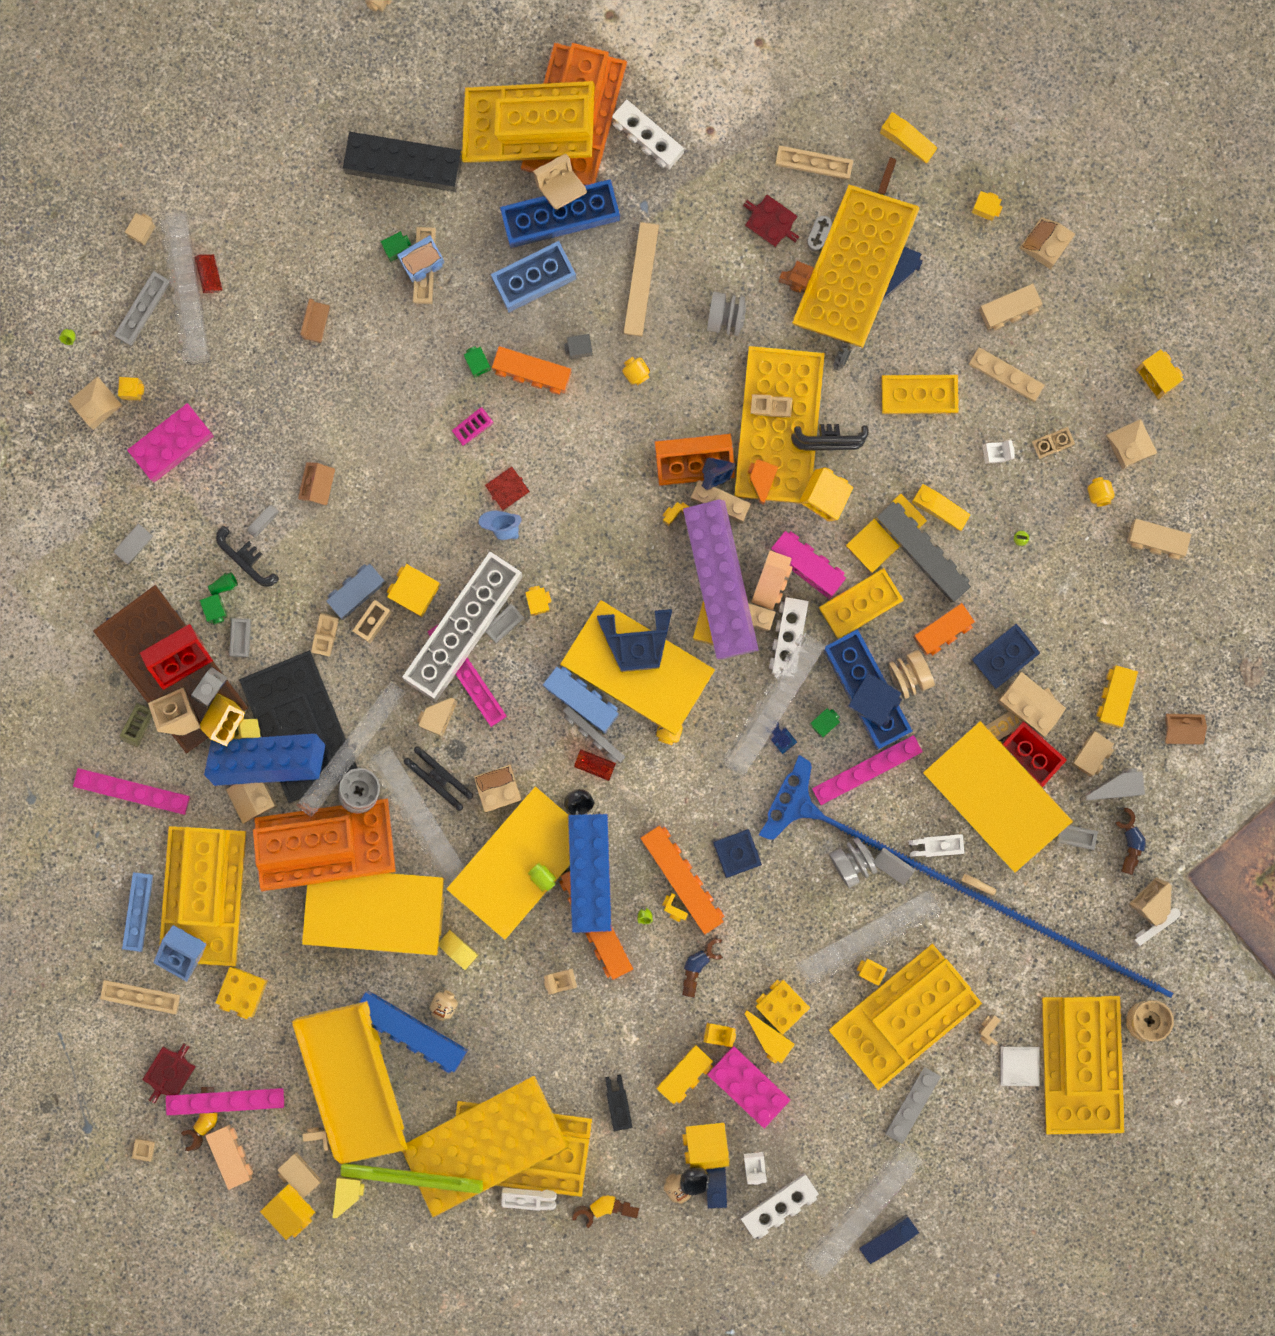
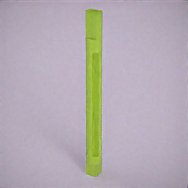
M349 1163L342 1164L341 1166L342 1177L478 1194L483 1190L482 1180Z

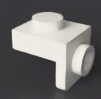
M1012 440L982 445L985 464L1002 463L1014 459Z
M763 1152L744 1154L747 1184L758 1185L767 1182Z

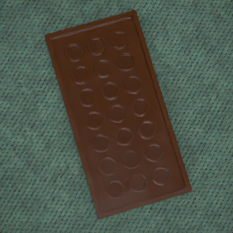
M154 585L94 629L93 632L147 703L184 688L200 724L210 705L206 708L191 698V695L211 667L221 674L223 673L215 662L212 661L163 690L146 668L140 652L187 625L157 585ZM227 679L217 694L234 701L243 711L247 710L249 707ZM200 728L185 735L172 734L186 754L209 738Z

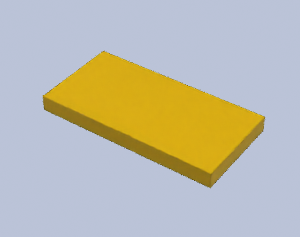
M958 375L881 376L882 414H945L959 412Z
M899 494L892 501L895 504L899 503L905 509V515L908 518L912 517L918 523V529L927 522L923 515L902 494ZM875 519L846 545L852 554L871 573L900 547Z
M883 568L818 608L836 638L840 639L904 600Z

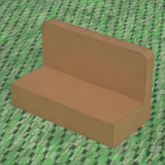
M309 298L300 334L303 339L322 343L330 305L317 303L314 299Z
M306 462L298 499L327 505L335 469L319 463Z
M1166 714L1167 732L1165 742L1167 744H1204L1207 730L1205 714Z

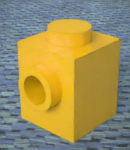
M980 191L971 213L993 221L995 216L999 217L1003 206H1000L1002 199H999V196L994 193L988 192L987 194Z
M119 377L118 396L122 400L141 401V395L144 394V384L139 378Z
M540 586L528 588L529 591L525 593L531 616L550 612L548 603H551L549 591L545 592L544 587L540 588Z

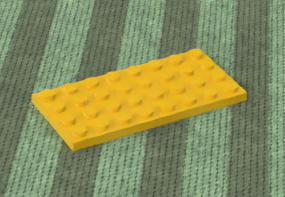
M848 185L793 319V325L863 348L918 214L919 207Z
M749 346L735 497L758 500L749 480L751 474L748 473L751 462L755 463L759 459L778 467L766 500L800 504L799 501L814 472L815 451H804L796 448L792 443L791 435L794 433V428L800 426L805 436H817L825 353ZM752 394L791 397L793 399L791 418L751 414Z
M532 1076L407 1142L408 1150L402 1152L412 1172L482 1180V1193L568 1148V1145L535 1076ZM418 1186L432 1217H436L478 1195V1193Z

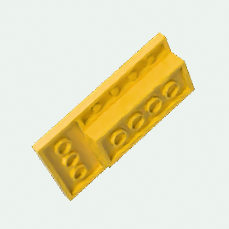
M594 82L465 87L462 161L469 163L555 159L564 154H567L569 158L592 157Z
M600 600L560 666H563L622 704L676 735L715 672V669L666 640L659 669L620 672L597 621V616L614 614L616 634L651 630Z
M979 721L923 772L1014 873L1073 822L982 721Z
M535 786L448 886L447 890L505 940L547 892L546 889L542 892L530 879L531 876L528 873L540 863L556 877L555 882L570 865L568 814Z
M169 826L159 947L165 935L174 925L207 944L198 964L236 966L247 831Z
M386 873L307 885L302 944L438 955L444 907V878Z
M932 943L828 1030L877 1090H879L982 1003L961 975Z
M1120 996L1042 997L1046 1134L1124 1133Z
M457 1101L456 1116L481 1103ZM553 1113L568 1148L497 1184V1186L541 1192L552 1190L556 1194L582 1197L592 1118Z

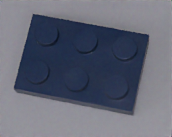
M1016 623L971 660L994 689H997L1037 657L1040 652Z

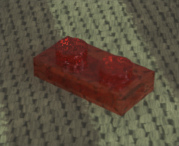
M214 254L195 256L203 293H219L223 291Z
M580 749L574 767L610 781L616 763Z

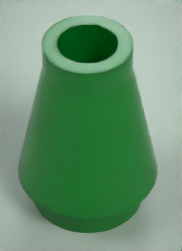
M232 572L224 573L216 581L208 585V589L212 595L234 590L238 586V582Z

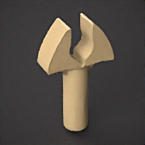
M964 874L961 880L992 896L996 893L995 888L969 875Z

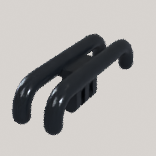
M819 424L820 436H805L802 433L801 427L796 426L794 433L791 435V440L796 448L804 451L856 450L864 445L869 434V428L867 425H863L858 435L840 436L839 424H834V431H832L831 424L826 425L827 431H825L824 424Z
M222 526L216 534L218 546L259 585L269 587L276 584L279 580L276 574L272 573L264 578L252 568L263 554L258 552L253 556L257 548L254 546L248 551L247 549L252 545L250 541L236 553L226 543V537L230 533L229 529Z
M416 746L414 752L430 765L433 770L427 774L410 758H405L404 764L456 810L461 811L463 805L444 789L445 786L450 783L467 799H472L473 793L421 747Z

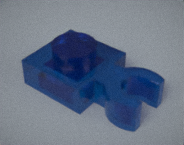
M774 719L775 729L771 730L766 725L765 730L774 735L771 741L783 755L797 741L786 727L781 731L779 729V722Z

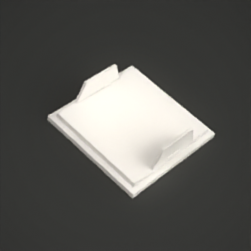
M1001 1047V1086H1040L1039 1047Z

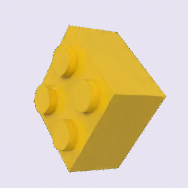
M1161 349L1136 368L1158 400L1184 380L1181 370L1173 366L1170 362L1171 357L1169 354Z

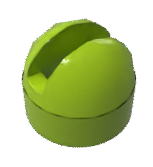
M64 329L59 336V340L65 345H72L76 334L72 329Z
M1025 531L1016 532L1013 537L1014 543L1017 546H1025L1029 542L1028 533ZM1017 536H1024L1026 540L1017 539Z
M646 908L643 911L641 909L637 915L638 923H652L653 914L651 910Z

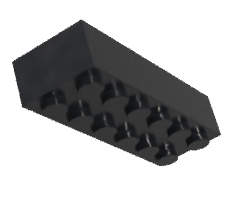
M349 131L343 171L348 175L456 192L462 163V151Z

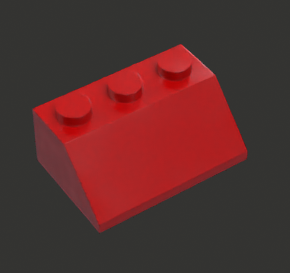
M191 624L140 652L146 668L163 690L213 661Z
M1024 721L1002 743L1042 788L1067 761L1066 758Z

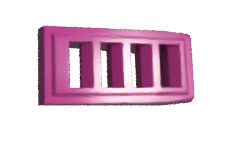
M481 407L454 428L452 432L464 446L494 423ZM480 415L485 420L484 424L478 418ZM473 420L479 425L478 429L473 425ZM466 425H469L474 431L472 434L467 430ZM461 429L468 436L466 439L459 432Z

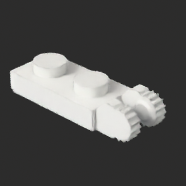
M963 834L909 840V845L924 844L925 851L910 852V857L964 854Z
M1177 908L1171 909L1167 920L1163 924L1158 926L1151 924L1152 928L1148 931L1142 929L1135 934L1137 939L1133 941L1134 944L1138 947L1177 920L1181 915L1180 910Z
M502 1188L501 1206L539 1211L553 1210L556 1208L554 1200H556L557 1195L552 1190L541 1192Z

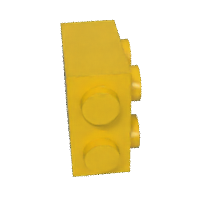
M823 467L814 470L799 503L828 522L836 521L839 519L853 487L848 484L846 479L837 477L831 469Z
M406 564L405 567L402 566L396 575L398 577L396 583H392L387 590L389 595L387 597L416 615L423 617L441 584Z
M216 694L200 723V729L211 740L227 746L233 739L237 726L242 723L245 712L234 701Z
M233 966L229 967L215 1003L220 1005L219 1009L230 1012V1010L238 1012L237 1016L244 1019L254 1017L268 980Z
M777 979L769 987L771 991L767 995L763 993L755 1000L757 1002L755 1007L783 1035L810 1007L783 979L781 981Z
M724 1123L686 1127V1134H682L683 1146L688 1148V1152H685V1162L690 1164V1168L710 1169L729 1166Z
M290 1184L260 1211L285 1240L291 1236L295 1238L312 1222L310 1218L316 1213Z

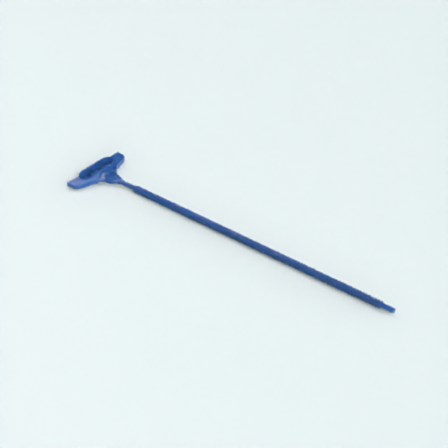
M798 756L793 771L784 779L768 811V820L758 834L759 836L769 840L775 839L791 822L800 818L822 820L844 831V834L846 832L847 835H851L850 837L854 836V839L858 837L861 842L864 841V844L868 843V846L871 845V847H875L874 849L877 848L878 851L883 848L887 849L906 864H909V866H913L912 868L915 867L916 870H920L919 872L922 871L923 874L930 875V878H936V881L940 880V883L944 882V885L946 883L947 886L950 885V888L954 887V890L958 889L957 891L964 892V895L968 894V897L971 896V898H975L974 900L981 901V904L985 903V906H991L992 909L995 908V911L999 910V913H1005V916L1009 915V918L1013 917V920H1019V923L1022 922L1023 925L1030 926V929L1033 928L1037 932L1040 931V934L1044 933V936H1050V939L1054 938V941L1058 940V943H1064V946L1068 945V948L1071 947L1072 950L1075 949L1078 953L1085 954V957L1089 956V959H1095V962L1099 961V964L1103 963L1102 965L1109 966V969L1113 968V971L1116 970L1117 973L1120 972L1123 976L1130 977V980L1134 979V982H1140V985L1144 984V987L1148 986V989H1154V992L1158 991L1172 998L1174 993L1161 987L1159 983H1153V980L1149 981V978L1146 979L1145 976H1139V973L1135 974V971L1132 972L1131 969L1129 971V968L1125 969V966L1121 967V964L1118 965L1117 962L1114 963L1115 961L1108 960V957L1104 958V955L1101 956L1100 953H1094V950L1090 951V948L1087 949L1086 946L1084 948L1083 945L1080 946V943L1076 944V941H1070V938L1055 933V930L1054 932L1052 929L1049 930V927L1045 928V925L1042 926L1038 922L1035 923V920L1031 921V918H1025V915L1021 916V913L1018 914L1017 911L1014 912V910H1010L1011 908L1004 907V904L1000 905V902H994L993 899L990 900V897L986 898V895H980V892L976 893V890L972 891V888L970 890L966 885L963 886L962 883L955 882V879H949V876L945 877V874L941 875V872L939 874L938 871L935 872V869L931 870V867L927 868L928 866L921 865V862L917 863V860L914 861V859H910L911 857L904 856V853L900 854V851L896 852L897 850L890 849V846L886 847V844L884 846L883 843H879L880 841L876 842V839L872 840V837L871 839L869 836L866 837V834L863 835L862 832L859 833V831H855L856 829L849 828V825L845 826V824L825 816L810 799L808 785L812 766L804 757ZM793 775L799 779V784L795 787L790 786L788 783L789 777ZM782 793L790 795L789 803L784 804L780 802L779 797ZM773 810H779L782 813L780 820L774 821L771 818Z

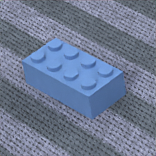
M557 241L492 273L491 278L508 312H511L576 280V273L560 242Z
M563 666L561 669L556 667L544 682V688L605 734L619 716L617 713L618 708L610 702L604 703L602 696L596 691L590 692L587 690V684L579 678L576 681L571 678L572 673Z

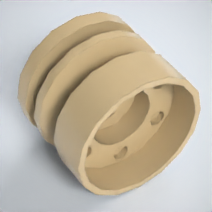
M919 650L906 655L908 663L906 665L900 658L897 659L899 668H897L893 661L888 663L891 680L896 690L902 693L901 696L904 700L909 698L907 689H909L913 696L916 695L915 685H918L922 691L935 686L930 669Z
M1141 1001L1136 1003L1129 1009L1126 1016V1026L1129 1033L1140 1041L1150 1042L1165 1039L1171 1033L1174 1025L1171 1010L1159 1001ZM1148 1018V1020L1151 1021V1024H1147L1146 1022H1144V1019Z

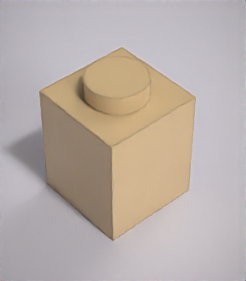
M135 213L125 234L145 246L156 226L152 222L153 219L148 215Z

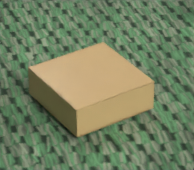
M136 1138L132 1158L151 1162L155 1142Z

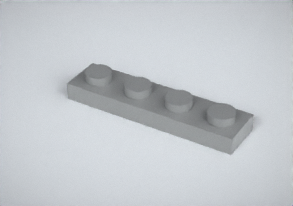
M154 271L152 272L115 332L114 336L132 346L171 283L170 280Z
M567 706L563 710L566 714L564 718L570 724L575 722L580 727L578 731L585 737L588 735L594 739L592 743L599 750L604 748L608 752L606 756L614 763L616 761L621 763L625 759L621 752L572 708Z
M923 1066L885 1132L886 1135L903 1144L941 1076Z

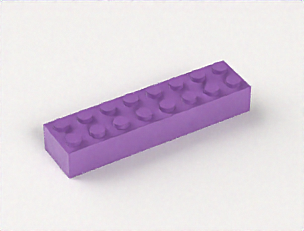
M718 499L684 508L683 511L716 658L727 659L759 651L725 501Z

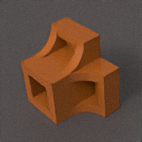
M796 261L792 270L781 272L779 282L790 286L792 291L798 293L801 291L805 292L814 267Z

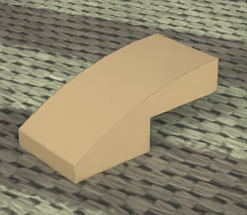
M752 394L751 414L791 418L793 399L791 397Z
M324 613L320 614L317 631L314 635L312 653L330 657L340 617Z

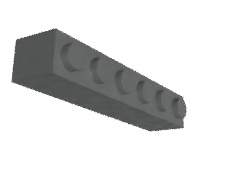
M890 503L874 519L951 603L958 600L971 587L969 585L970 580L963 573L960 575L956 570L957 566L955 563L943 556V550L938 545L934 546L930 542L931 537L925 531L921 532L917 528L918 523L912 517L908 518L905 515V509L901 504Z

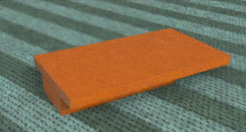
M554 43L543 84L593 81L595 84L592 157L570 158L572 171L585 186L596 183L627 61L609 57V52L575 43H572L571 47ZM554 159L523 160L521 170L533 173L534 170Z
M388 798L377 800L370 810L360 814L351 813L344 809L342 805L254 818L255 862L259 871L261 892L396 872Z

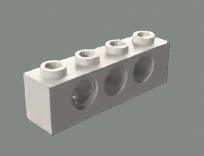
M628 100L612 115V125L620 132L623 130L632 143L635 144L637 142L646 155H652L660 167H666L669 170L683 155L684 148ZM633 120L638 124L636 127H629L627 123ZM650 133L652 137L645 140L642 138V134ZM664 145L666 150L659 152L656 150V147Z
M786 597L785 602L781 601L779 613H782V618L777 620L776 631L779 632L778 639H774L772 650H775V657L770 659L769 669H772V674L795 677L809 601ZM794 614L797 621L793 624L788 623L786 616ZM786 632L791 633L793 641L785 642L783 634ZM782 651L790 654L788 661L780 659L779 654Z
M804 1173L742 1215L741 1220L755 1239L758 1236L760 1239L769 1233V1228L772 1226L776 1228L784 1223L785 1217L788 1215L792 1217L799 1213L801 1206L804 1204L810 1205L817 1200L816 1196L819 1194ZM795 1191L801 1192V1200L793 1201L791 1199L792 1193ZM777 1203H785L786 1209L783 1212H777L775 1210ZM761 1214H768L770 1220L767 1223H761L759 1221Z

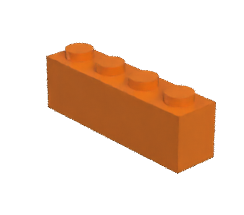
M501 346L498 347L492 365V370L497 376L506 378L507 375L513 377V380L519 383L526 381L532 383L531 386L538 389L545 387L550 389L549 392L560 395V393L565 394L572 374L571 368Z

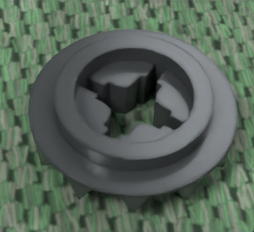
M844 342L839 348L833 364L835 370L839 371L841 368H844L852 350L850 343Z

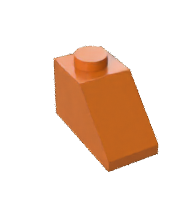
M757 459L755 463L751 462L748 473L751 474L749 480L760 504L764 505L778 467Z

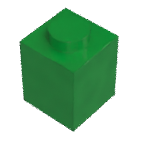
M401 231L380 241L390 262L398 259L397 254L411 246L408 236H403Z
M476 346L471 347L463 354L474 378L491 371L481 346L478 348Z
M219 594L200 600L208 623L217 625L224 622V618L228 617Z
M826 708L809 725L823 738L840 723L838 720L840 716L833 709L829 710Z

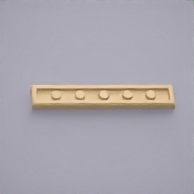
M640 222L624 328L625 335L643 337L659 230L658 224Z

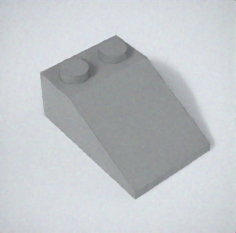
M1137 768L1122 770V774L1115 775L1080 797L1081 801L1145 795L1143 771L1137 772Z

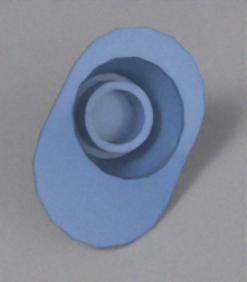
M489 511L481 515L478 521L482 528L492 531L498 539L507 540L518 538V525H520L522 519L517 514Z

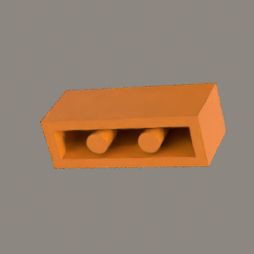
M961 603L914 635L913 638L926 656L929 653L933 656L942 650L940 646L945 642L947 645L957 639L956 635L961 631L963 634L973 628L971 625L975 621Z

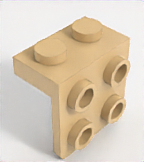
M567 154L557 157L533 171L536 186L554 209L561 208L587 192L586 187L572 171L571 161Z

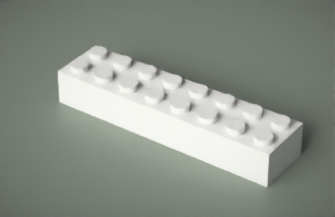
M489 552L402 677L403 680L436 702L522 579V572L492 552Z

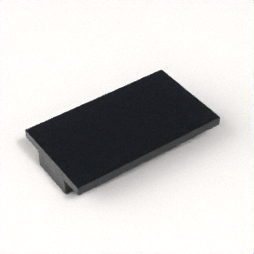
M310 650L239 679L255 719H258L262 737L317 734L325 744L319 779L280 781L289 804L339 784L344 774L358 768Z

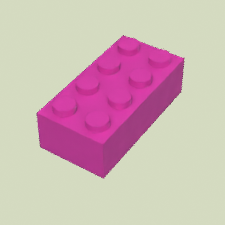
M186 403L127 449V451L149 479L155 483L213 438L214 435L193 408Z
M785 531L770 551L792 558L789 565L793 567L792 571L830 600L845 581V573L838 567L833 568L828 564L830 561L823 555L817 556L809 544L805 543L803 545L799 542V537L791 531L789 533Z
M734 1045L707 1073L718 1086L764 1129L791 1101L785 1093Z

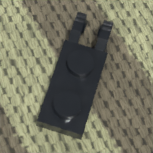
M617 1075V1083L620 1090L613 1092L610 1077H605L608 1091L606 1094L613 1131L633 1128L622 1075Z

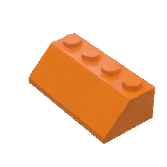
M731 434L655 441L659 486L698 482L699 480L704 481L702 470L707 458L734 463ZM734 471L732 473L731 478H735Z

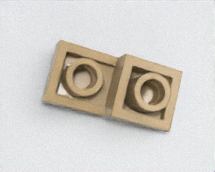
M1068 427L1032 441L1039 459L1076 445Z

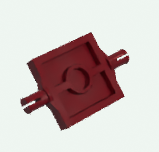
M766 195L757 206L748 201V199L746 200L743 207L752 213L745 227L775 248L786 237L794 243L797 242L800 236L791 231L793 223L798 218L796 214L769 195Z
M183 1043L178 1052H173L165 1046L161 1048L142 1079L154 1089L148 1099L150 1102L152 1101V1103L156 1104L161 1094L171 1096L181 1093L197 1067L184 1057L190 1048L189 1045Z

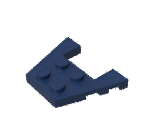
M672 609L654 611L655 631L616 634L614 614L597 616V621L620 672L659 669Z

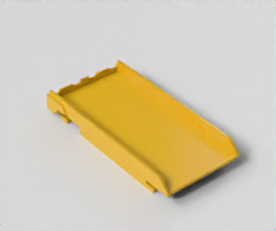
M367 1001L298 1017L292 1021L333 1156L340 1164L408 1150L402 1132L405 1128L378 1041H374L371 1031L373 1030L371 1026L372 1021Z

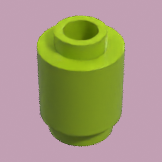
M540 863L528 873L531 876L530 879L542 892L545 889L548 892L556 885L554 882L556 877Z

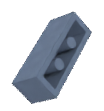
M371 564L361 566L357 570L358 574L355 577L347 578L342 583L343 587L338 591L335 589L328 595L329 599L326 602L342 620L386 584L385 580Z

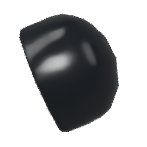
M584 789L573 790L564 798V807L571 815H584L595 804L591 794Z
M692 1167L685 1170L681 1175L680 1185L684 1194L694 1196L708 1190L710 1178L705 1169Z

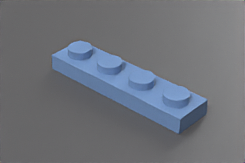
M133 872L122 946L124 950L143 952L153 875Z

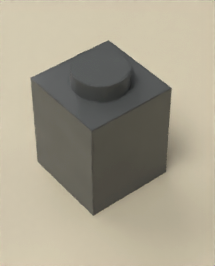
M590 334L567 337L568 343H564L566 355L570 354V360L593 356Z

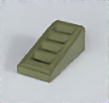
M136 703L119 735L122 741L135 747L139 746L152 718L150 708ZM138 711L146 714V718L138 715ZM135 718L143 721V724L135 722ZM131 726L139 728V731L131 729ZM128 733L133 734L136 737L133 738L131 736H128Z

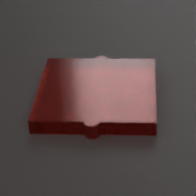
M512 466L485 485L492 495V500L497 502L502 511L530 493L523 482V478L519 477Z

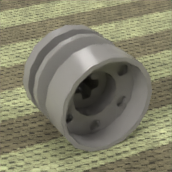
M713 291L707 331L719 333L722 325H725L727 335L730 334V328L735 327L734 336H739L744 325L746 313L745 296H741L740 303L735 304L736 295H733L730 303L726 302V293Z
M356 768L344 774L340 781L338 789L339 802L344 809L351 813L360 814L367 812L375 805L380 792L379 780L373 772L367 769ZM356 789L363 791L361 796L354 794Z
M858 837L853 840L856 846L855 849L849 842L846 844L849 851L847 854L841 848L829 853L836 870L848 888L860 883L858 873L861 872L865 878L869 877L867 868L873 875L877 873L875 861L870 851Z

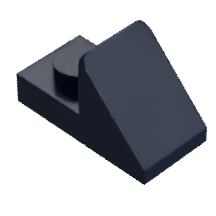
M707 458L702 470L704 474L702 487L709 490L730 480L736 464L715 458Z

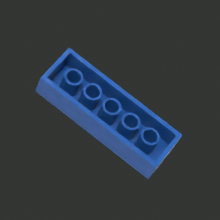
M611 179L585 185L586 194L559 209H554L545 196L500 207L510 249L620 221V213Z
M858 629L823 648L850 701L868 673L887 684ZM900 706L897 709L892 708L889 713L892 715L887 725L883 724L881 727L858 714L876 750L912 732Z
M317 734L232 739L227 746L211 741L204 775L214 786L319 779L325 744Z
M608 814L568 815L572 933L611 931Z
M371 991L365 992L359 1003L368 1002L372 1024H374L372 1028L380 1033H389L390 1039L397 1043L404 1042L407 1044L406 1048L414 1053L421 1052L424 1054L423 1058L431 1063L436 1061L441 1064L439 1068L447 1073L455 1072L458 1069L468 1049Z

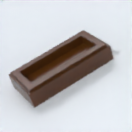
M889 158L878 194L885 196L897 161L895 158Z

